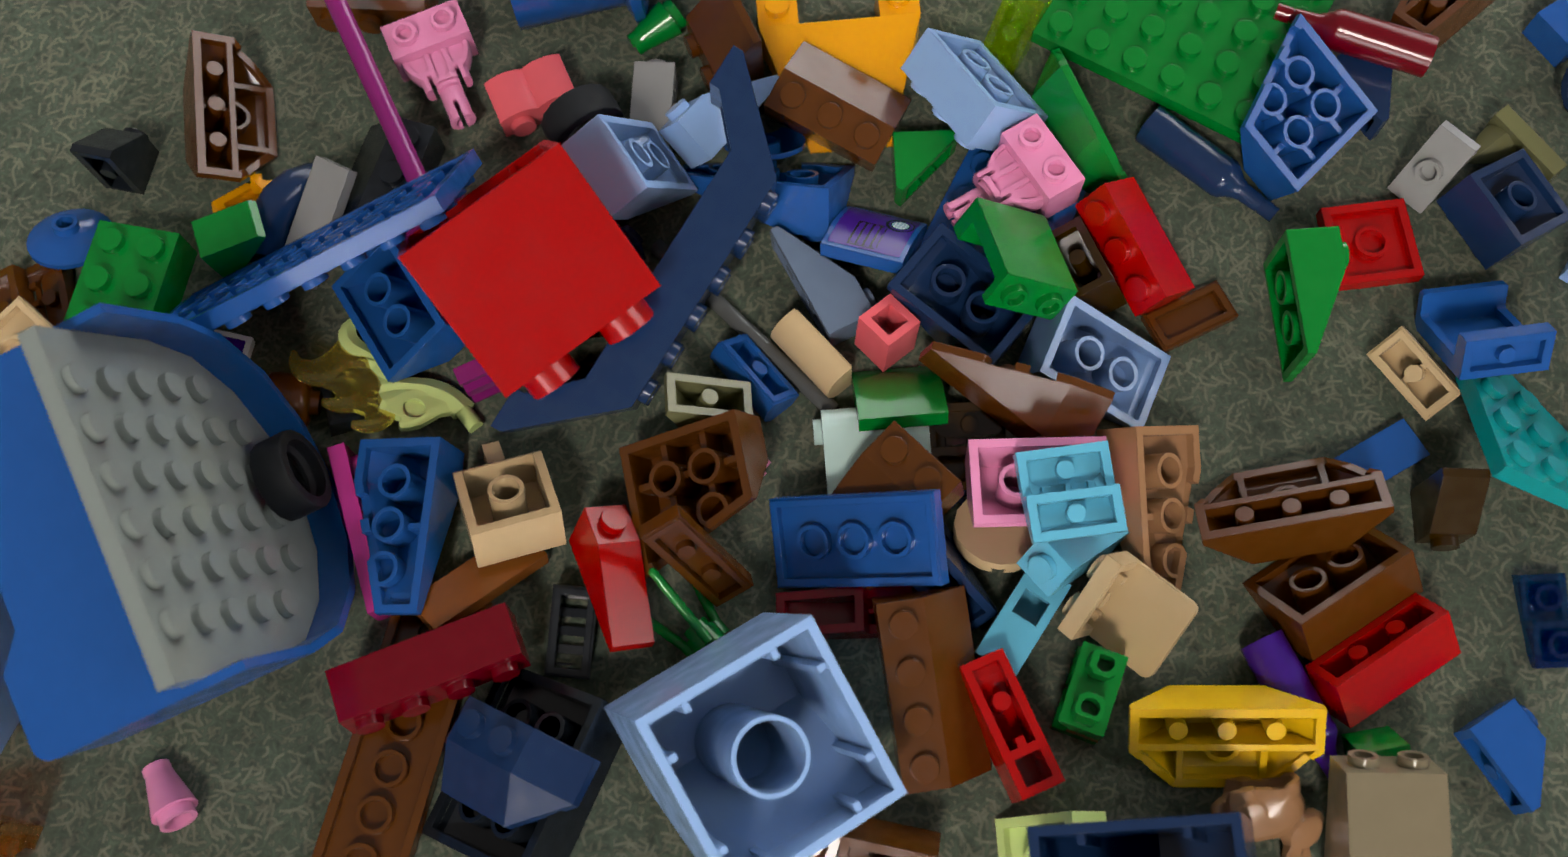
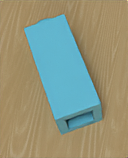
M1130 532L1036 543L1027 550L1017 564L1049 598L1086 573L1099 556L1110 554Z
M1024 573L974 652L975 659L1003 648L1017 676L1072 585H1066L1048 598L1032 579Z

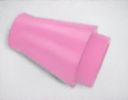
M159 759L143 768L142 775L146 784L151 823L158 825L160 831L164 833L180 830L192 823L198 816L196 810L198 800L173 769L170 760Z

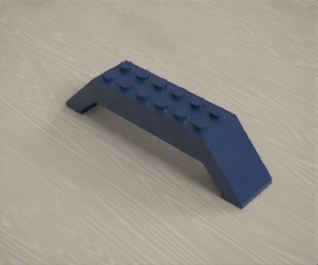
M733 45L710 81L711 103L720 109L729 154L652 273L661 286L644 299L653 310L654 315L645 325L629 337L613 345L607 344L586 378L564 383L550 394L534 400L527 390H516L508 397L490 425L500 432H518L636 410L641 403L649 406L662 386L660 382L656 381L665 366L672 370L685 349L684 345L680 343L688 329L695 333L705 319L708 311L704 304L712 293L718 297L731 277V269L728 266L734 257L742 260L755 239L753 238L755 232L752 231V228L757 221L765 224L778 203L776 200L779 196L775 193L777 178L744 52L735 45Z

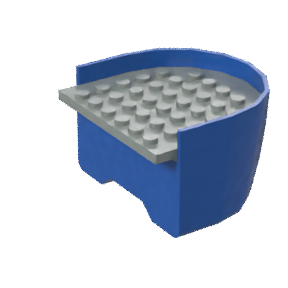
M98 303L54 327L33 325L17 334L20 345L0 355V592L15 629L3 678L30 748L35 756L41 760L51 761L126 739L316 652L343 632L355 594L354 562L337 488L330 471L328 470L331 481V499L328 505L294 521L281 518L269 508L260 496L252 478L249 466L251 450L256 444L282 431L294 430L302 434L320 454L303 420L263 369L222 334L177 315L106 303Z

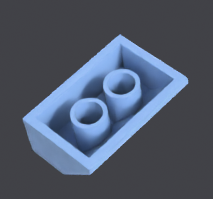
M927 28L901 67L903 72L912 81L910 83L912 89L930 102L933 106V114L951 127L955 132L954 139L968 150L977 148L995 151L998 148L1002 132L1036 113L1043 122L1048 118L1047 114L980 40Z

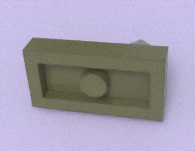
M1506 105L1494 114L1483 131L1477 136L1475 142L1481 147L1469 161L1470 164L1492 163L1524 148L1549 183L1554 181L1567 167V164L1509 105Z

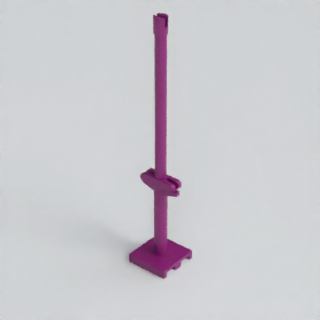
M324 0L406 181L409 182L425 174L426 171L347 0ZM462 195L461 197H459V198L456 199L455 201L457 202L458 200H460L461 198H463L464 195ZM418 225L406 232L407 237L418 230L420 226ZM476 359L453 369L459 385L464 387L469 397H472L474 404L501 392Z

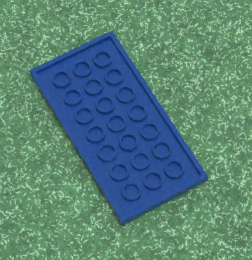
M473 148L190 294L169 314L180 316L213 331L224 324L228 330L233 329L253 316L251 311L261 305L266 310L280 305L290 298L288 292L300 285L304 291H307L321 284L329 277L327 273L340 265L343 271L357 266L368 258L366 253L379 245L382 251H386L407 238L405 233L419 225L422 231H425L441 223L447 218L445 212L457 205L455 200L467 192L465 187L475 181L473 175L482 165V162Z

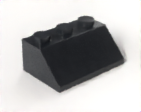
M401 118L426 173L438 167L446 148L436 127ZM380 123L370 126L351 169L358 172L343 215L407 183Z

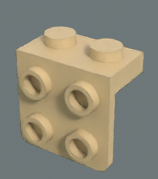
M1128 551L1106 554V556L1101 555L1090 566L1086 574L1090 580L1082 592H1076L1063 607L1062 613L1065 617L1057 629L1071 640L1089 635L1104 648L1129 657L1127 666L1141 677L1153 676L1198 613V605L1194 600Z

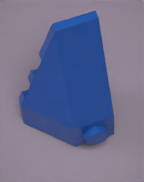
M703 163L693 169L687 164L682 166L698 189L695 193L703 195L722 163ZM776 163L774 166L777 178L775 193L779 195L776 200L778 203L765 224L772 227L779 226L790 234L803 235V239L806 241H822L831 223L847 206L855 166L801 163L802 169L780 172Z
M441 436L360 439L354 486L356 496L361 498L364 519L360 520L362 534L367 536L370 558L367 561L375 614L421 615L458 501L452 472L463 470L465 454Z

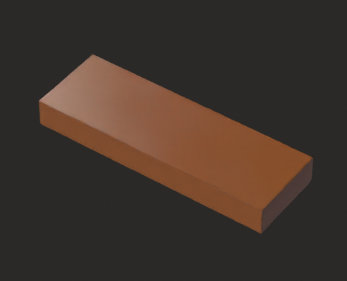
M543 550L478 568L474 556L430 585L422 613L417 616L429 630H433L472 615L549 563L548 555Z

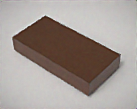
M1216 280L1142 315L1141 321L1156 346L1167 353L1236 320L1239 315Z

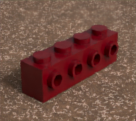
M504 602L326 670L325 673L338 723L353 734L366 735L381 730L385 727L386 721L399 716L414 717L421 715L431 708L430 704L446 698L457 700L467 697L475 692V687L492 680L497 683L511 680L520 674L521 669L531 666L516 617Z

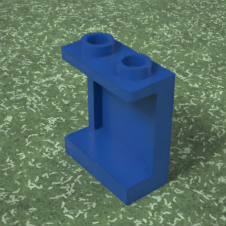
M1503 280L1424 289L1419 293L1415 317L1416 329L1459 381L1549 370L1557 331L1548 322L1522 325L1505 306L1508 285Z

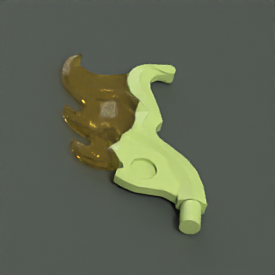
M348 319L341 325L338 331V341L323 356L313 360L301 359L295 350H292L290 354L289 367L297 380L309 386L326 388L336 395L335 398H322L323 407L333 412L357 413L365 416L364 420H353L351 422V428L361 433L380 432L394 421L399 422L398 428L401 432L421 429L439 418L450 416L453 419L458 418L469 433H473L484 424L473 410L474 403L461 391L448 383L418 377H407L394 383L388 382L365 342L357 336V329L351 319Z

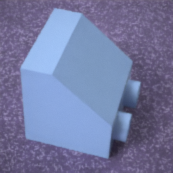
M762 612L603 707L648 790L694 857H811L907 794L903 783L812 615Z

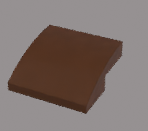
M36 263L26 269L12 264L0 270V313L20 296L36 310L39 309V313L53 326L62 323L76 287L73 269H50ZM33 291L36 292V297H37V300H36V301H35V298H34V293H33Z

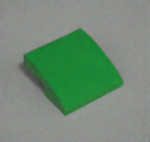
M928 367L887 369L884 372L881 370L852 372V389L859 432L886 429L894 420L902 428L948 424L949 412L942 380Z

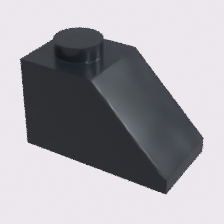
M105 127L72 143L70 152L105 188L143 195L159 155V151L151 143L147 134L130 127H126L124 130Z

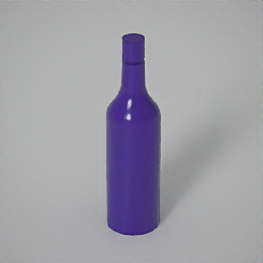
M1282 629L1240 650L1259 685H1266L1324 705ZM1328 710L1325 752L1314 760L1319 764L1327 779H1329L1330 755H1337L1336 738L1338 732Z

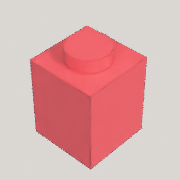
M890 293L859 316L854 344L884 372L915 348L921 321Z

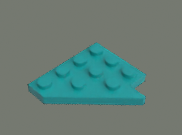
M1512 374L1460 381L1455 377L1492 477L1568 510V432Z

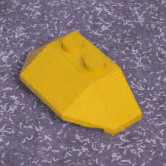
M1168 685L1129 704L1128 751L1172 787H1224L1226 780L1234 777L1249 776L1252 780L1281 777L1283 773L1295 772L1308 760H1315L1324 754L1327 708L1323 704L1266 685Z

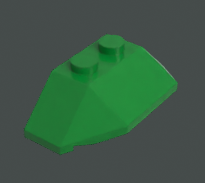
M1060 47L1052 49L1031 98L1047 114L1048 118L1044 122L1085 177L1082 190L1091 194L1104 183L1128 177L1125 171H1123L1110 142Z

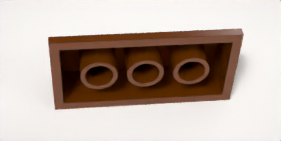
M957 585L872 598L897 771L907 794L952 788L991 771L990 754L959 671L960 666L975 660L965 586Z

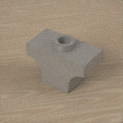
M1445 120L1387 189L1399 198H1404L1405 203L1421 214L1473 158L1481 146Z

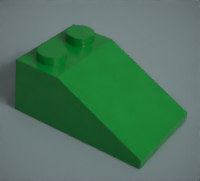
M1339 226L1286 229L1263 263L1283 382H1292L1318 352L1346 267L1349 263V248L1346 242H1342Z

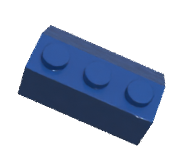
M400 243L386 251H382L379 245L366 253L368 256L366 260L347 270L331 286L387 381L393 383L450 361L465 346L399 260Z

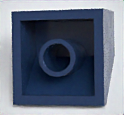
M1524 148L1471 173L1436 201L1485 270L1518 253L1568 222V207Z

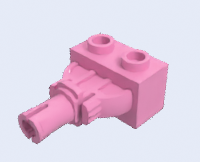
M457 0L447 1L380 27L404 83L411 80L414 84L423 88L430 101L437 100L432 88L435 85L450 119L451 127L456 130L464 129L458 114L459 111H462L468 127L476 122V115L472 111L459 80V75L463 76L467 88L473 85V79L469 71L472 65V56L479 53Z
M1036 113L1001 133L998 148L989 158L987 166L974 173L973 183L976 188L951 202L945 203L943 209L948 220L953 217L955 218L951 221L953 227L977 197L1029 212L1035 211L1036 214L1043 215L1048 219L1078 201L1085 177Z

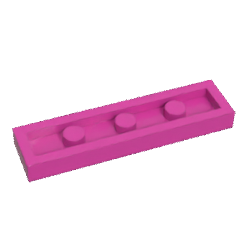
M344 442L327 447L367 614L378 621L390 618L391 615H378L374 612L367 561L370 558L367 536L362 534L360 520L364 519L361 498L356 496L354 486L358 454H355Z

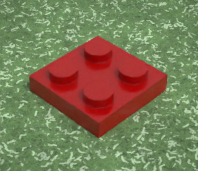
M1404 198L1320 208L1315 215L1318 227L1339 226L1342 242H1346L1349 248V263L1339 291L1419 282L1425 275Z

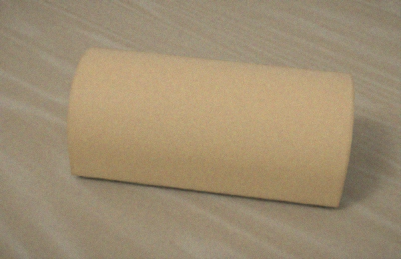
M791 310L776 324L771 332V339L827 398L836 397L851 385L852 365L798 310Z
M1404 326L1398 328L1366 354L1425 421L1461 395L1458 385Z

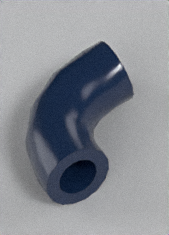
M313 162L284 170L263 188L256 203L266 238L255 252L256 254L268 255L285 246Z

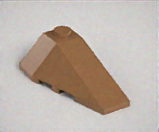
M1135 426L1097 430V436H1106V440H1108L1115 484H1120L1126 522L1130 532L1120 543L1122 551L1131 553L1181 591L1187 552L1182 546L1185 524H1192L1194 509L1188 507L1192 484H1199L1201 473L1199 426Z

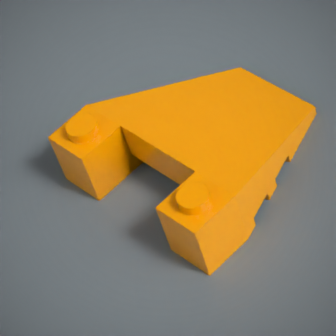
M756 0L758 34L762 40L763 58L772 75L780 76L786 64L803 41L904 95L908 76L901 67L917 44L921 16L919 0H875L876 17L799 23L797 0ZM805 137V144L810 154L833 152ZM892 138L890 139L887 147H891Z

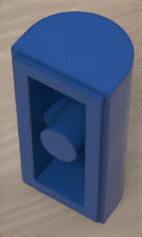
M744 333L718 342L713 349L710 359L728 379L751 382L753 409L765 422L772 421L798 398V392L747 334Z

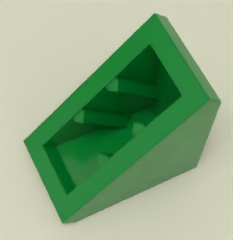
M953 130L893 132L891 159L894 202L897 205L901 206L955 153L957 141L954 139L955 132Z
M252 200L244 201L191 222L201 259L222 277L246 266L266 238L257 203Z

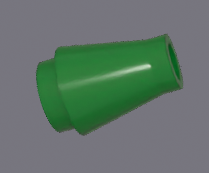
M665 0L662 4L657 1L647 13L646 19L642 20L626 37L633 47H636L637 52L642 55L646 51L682 35L681 30L687 24L671 0Z

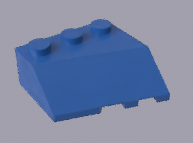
M1301 13L1295 16L1240 127L1243 169L1269 201L1298 192L1378 112L1377 108Z

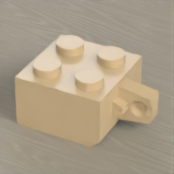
M499 441L482 445L486 464L452 472L478 568L567 544L562 511L541 450L505 459Z

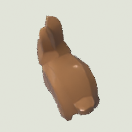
M1293 772L1283 773L1281 777L1253 780L1249 776L1229 778L1225 782L1223 795L1213 802L1210 807L1211 814L1241 812L1252 820L1255 842L1280 838L1283 844L1282 857H1312L1309 847L1316 843L1320 837L1325 820L1321 811L1315 808H1306L1305 799L1301 794L1300 777Z

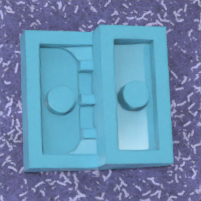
M1108 440L1016 452L1013 455L1022 507L1032 544L1128 531L1120 484H1115Z

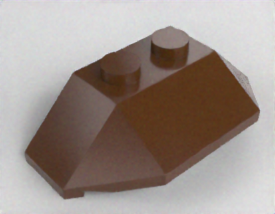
M191 30L183 86L186 163L196 177L241 182L275 161L278 157L273 86L255 63L241 51L242 47L234 37Z
M1319 457L1232 473L1217 485L1205 499L1201 498L1196 502L1194 509L1203 546L1251 564H1258L1346 549L1394 513V504L1381 470L1373 468L1366 470L1352 463Z

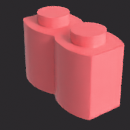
M559 54L540 57L528 63L522 69L503 72L484 83L506 137L511 135L524 137L533 133L537 125L541 124L543 115L551 103L562 94L574 88Z

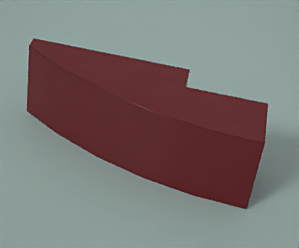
M891 586L873 588L871 591L866 587H837L776 593V613L812 615L825 640L878 638L872 598L917 592V590L913 586Z

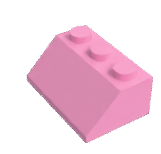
M1106 436L968 439L965 457L967 504L973 527L1027 526L1013 455L1016 452L1107 441Z

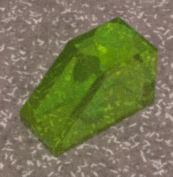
M1002 0L983 44L1012 76L1032 46V33L1052 0Z

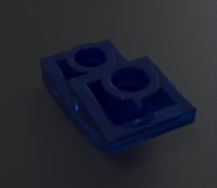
M1566 574L1511 575L1526 652L1531 667L1535 669L1568 667V597Z

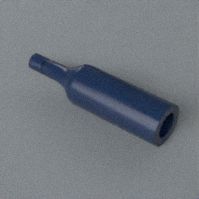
M1163 107L1156 109L1138 132L1135 140L1209 195L1236 199L1254 212L1256 211L1257 214L1268 222L1280 210L1279 207L1268 199L1266 200L1264 196L1247 183L1241 166L1235 159Z

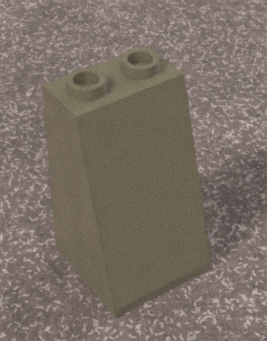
M1350 750L1347 756L1330 755L1324 857H1452L1448 774L1432 761L1427 754L1412 750L1399 751L1397 756H1379L1377 753L1367 750Z

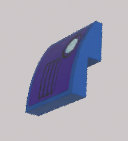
M847 206L836 216L820 243L821 256L897 274L919 249L928 224Z

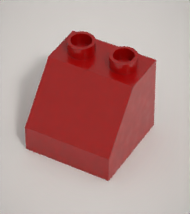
M549 140L541 141L458 200L455 207L445 212L447 218L441 223L425 231L419 228L400 243L399 260L505 398L523 385L534 400L545 397L559 388L579 369L578 364L569 352L598 331L609 345L616 344L635 333L654 315L653 310L644 298L661 286L561 144Z

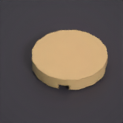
M967 499L957 509L953 525V540L956 549L967 562L980 570L992 572V568L997 570L1004 569L1003 573L1016 572L1021 569L1017 562L1033 545L1027 526L973 527Z

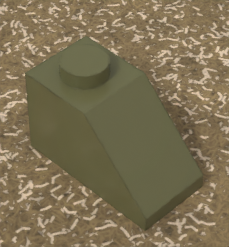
M666 372L664 375L665 415L678 427L732 409L753 415L751 382Z

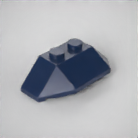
M467 696L446 736L441 791L503 827L513 829L544 819L562 810L565 812L579 807L601 762L471 696Z

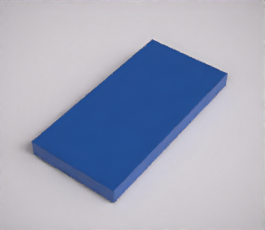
M940 489L785 496L769 499L778 588L943 586L949 583Z

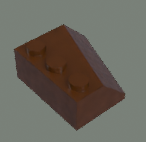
M732 409L619 448L631 518L639 539L638 527L675 504H678L709 534L757 499L769 460L760 417ZM640 539L645 579H648L650 577L648 570L651 567L659 571L668 563Z

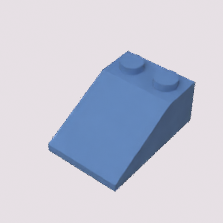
M1073 296L1053 319L1036 317L1018 362L1031 365L1030 372L1035 376L1056 381L1057 374L1062 373L1114 391L1113 401L1103 419L1124 427L1145 425L1171 356L1081 299Z

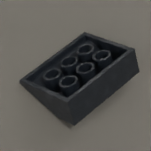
M523 668L517 677L510 680L507 688L508 681L494 682L484 703L601 763L579 807L565 812L561 810L544 819L513 829L503 827L441 791L421 833L468 857H570L622 743L603 708L609 702Z

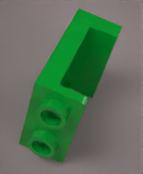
M977 197L953 228L958 240L980 245L984 249L994 274L993 283L982 294L986 305L1050 320L1078 292L1045 216Z

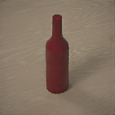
M1278 3L1273 15L1274 20L1287 24L1290 23L1291 25L1295 16L1301 13L1331 51L1420 78L1428 70L1439 41L1438 36L1342 8L1327 13H1314Z

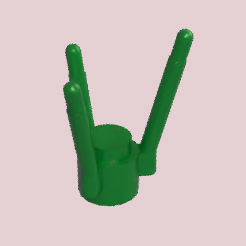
M651 567L648 570L650 577L690 625V628L684 633L685 637L689 640L688 642L651 617L653 631L681 650L686 657L724 636L729 631L728 627L719 618L713 604L694 586L695 593L710 622L705 617L698 620L656 568Z

